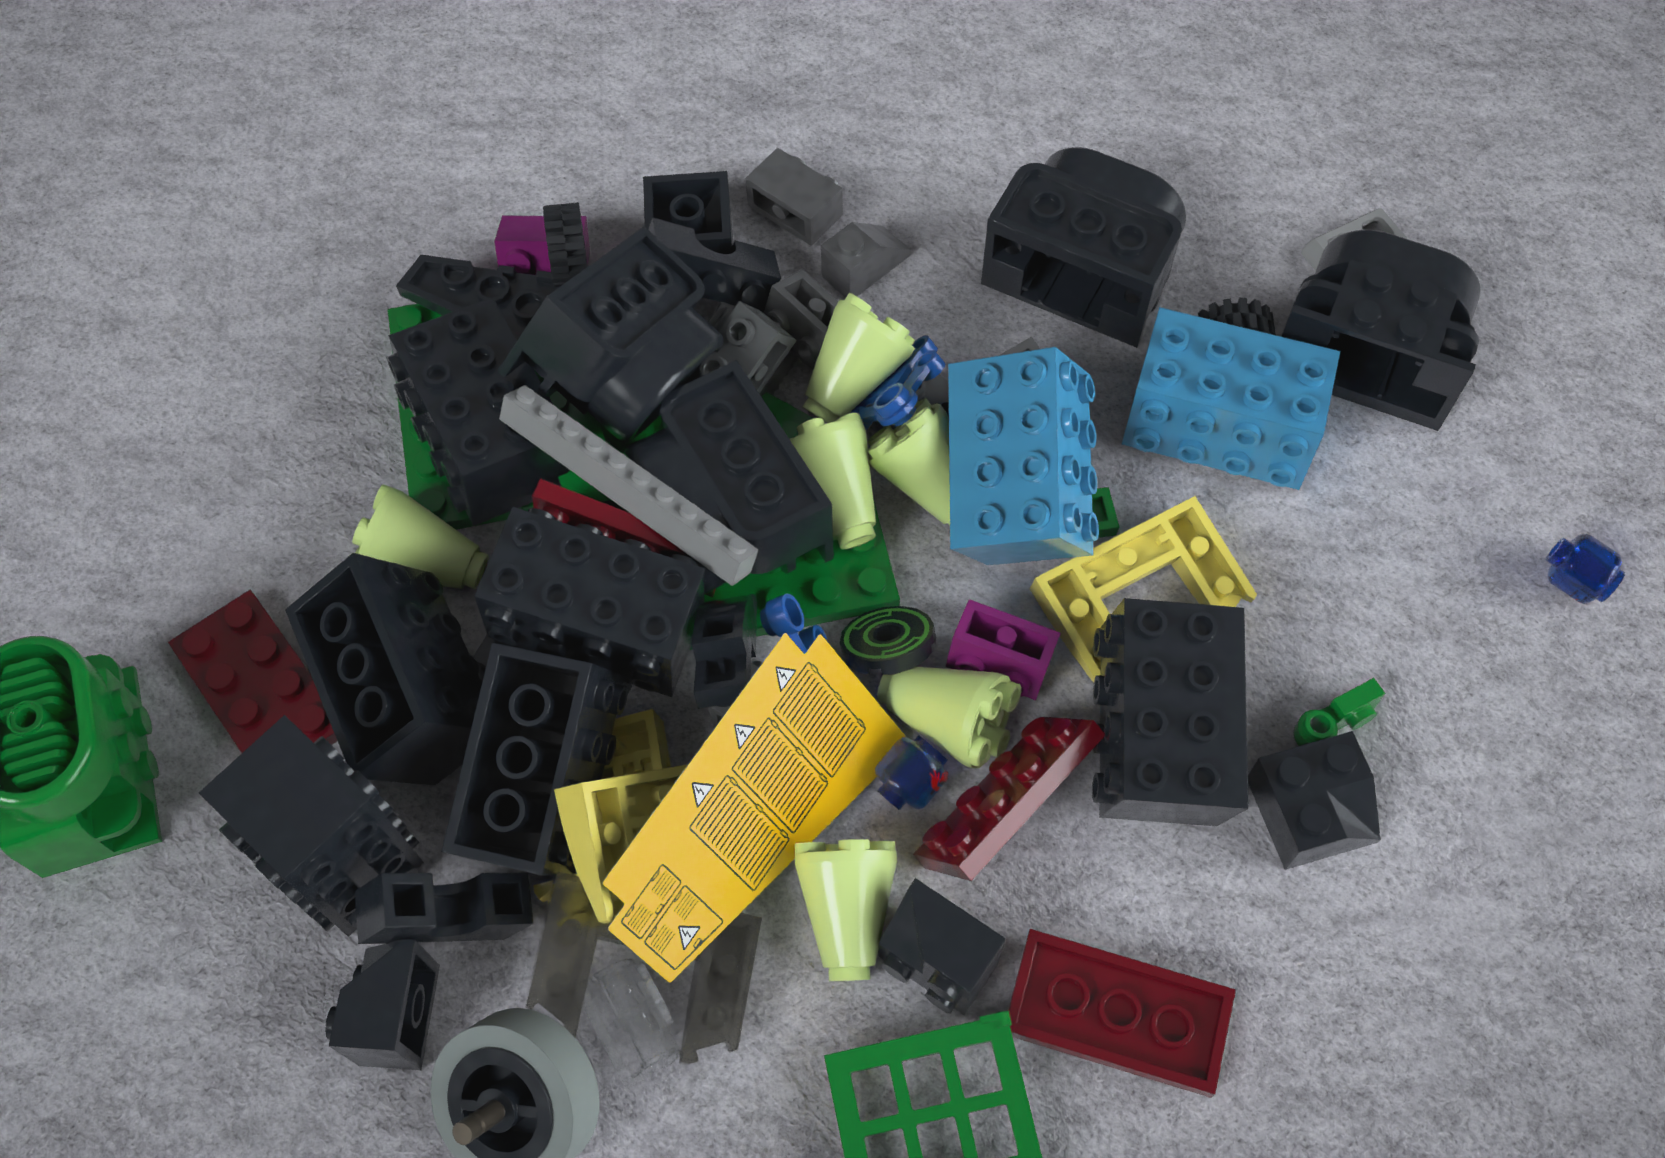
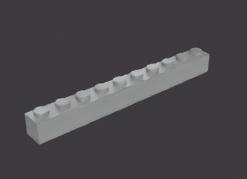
M524 385L504 395L499 419L731 586L751 573L758 549L745 539L735 534Z

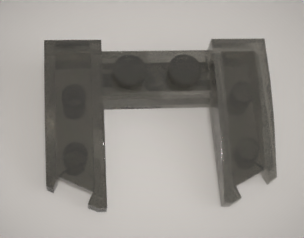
M558 872L552 883L525 1007L532 1010L537 1003L562 1022L564 1024L563 1027L576 1038L597 939L621 945L625 944L608 930L611 923L604 924L598 922L579 876ZM740 913L694 959L695 964L679 1064L689 1065L699 1061L696 1050L725 1042L729 1053L738 1050L762 917Z

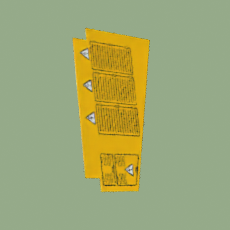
M787 633L782 635L603 881V885L624 903V906L612 921L608 930L669 983L795 859V843L812 842L910 744V740L821 634L817 636L805 654Z

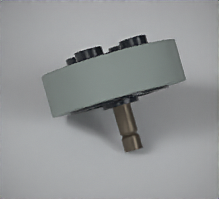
M510 1008L487 1016L453 1037L440 1052L433 1069L430 1089L432 1111L439 1133L455 1158H575L584 1150L594 1134L600 1103L598 1083L591 1062L582 1046L565 1027L540 1012L523 1008Z

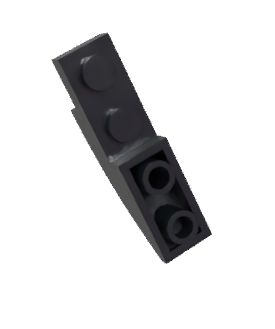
M754 594L707 601L702 603L697 611L691 646L696 660L693 692L698 709L713 706H731L751 679V658L756 657L757 599Z

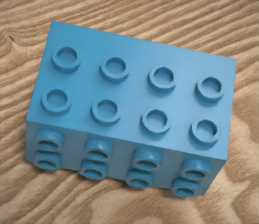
M1159 307L1122 445L1130 446L1143 452H1153L1180 459L1190 464L1196 463L1223 470L1232 475H1242L1262 480L1275 486L1300 490L1324 436L1340 351Z
M1056 347L948 364L950 549L988 566L1093 556V541L1098 539L1099 525L1095 513L1092 512V495L1096 494L1098 483L1096 471L1091 466V448H1094L1096 445V431L1092 420H1090L1089 403L1093 402L1095 398V387L1091 375Z

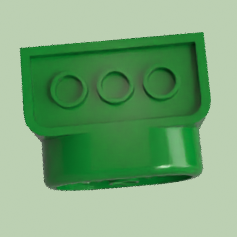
M48 636L22 637L0 646V848L8 857L41 878L162 842L153 779L159 776V769L156 758L152 751L149 750L147 735L152 733V723L147 710L142 706L137 669L134 666L121 669L120 665L110 656L102 654L83 657L68 643Z

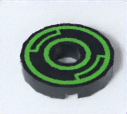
M905 606L881 607L865 612L850 621L842 630L839 643L842 656L847 666L864 674H870L869 669H881L882 675H893L910 670L925 661L932 653L931 645L933 643L936 644L934 623L929 615L917 608Z

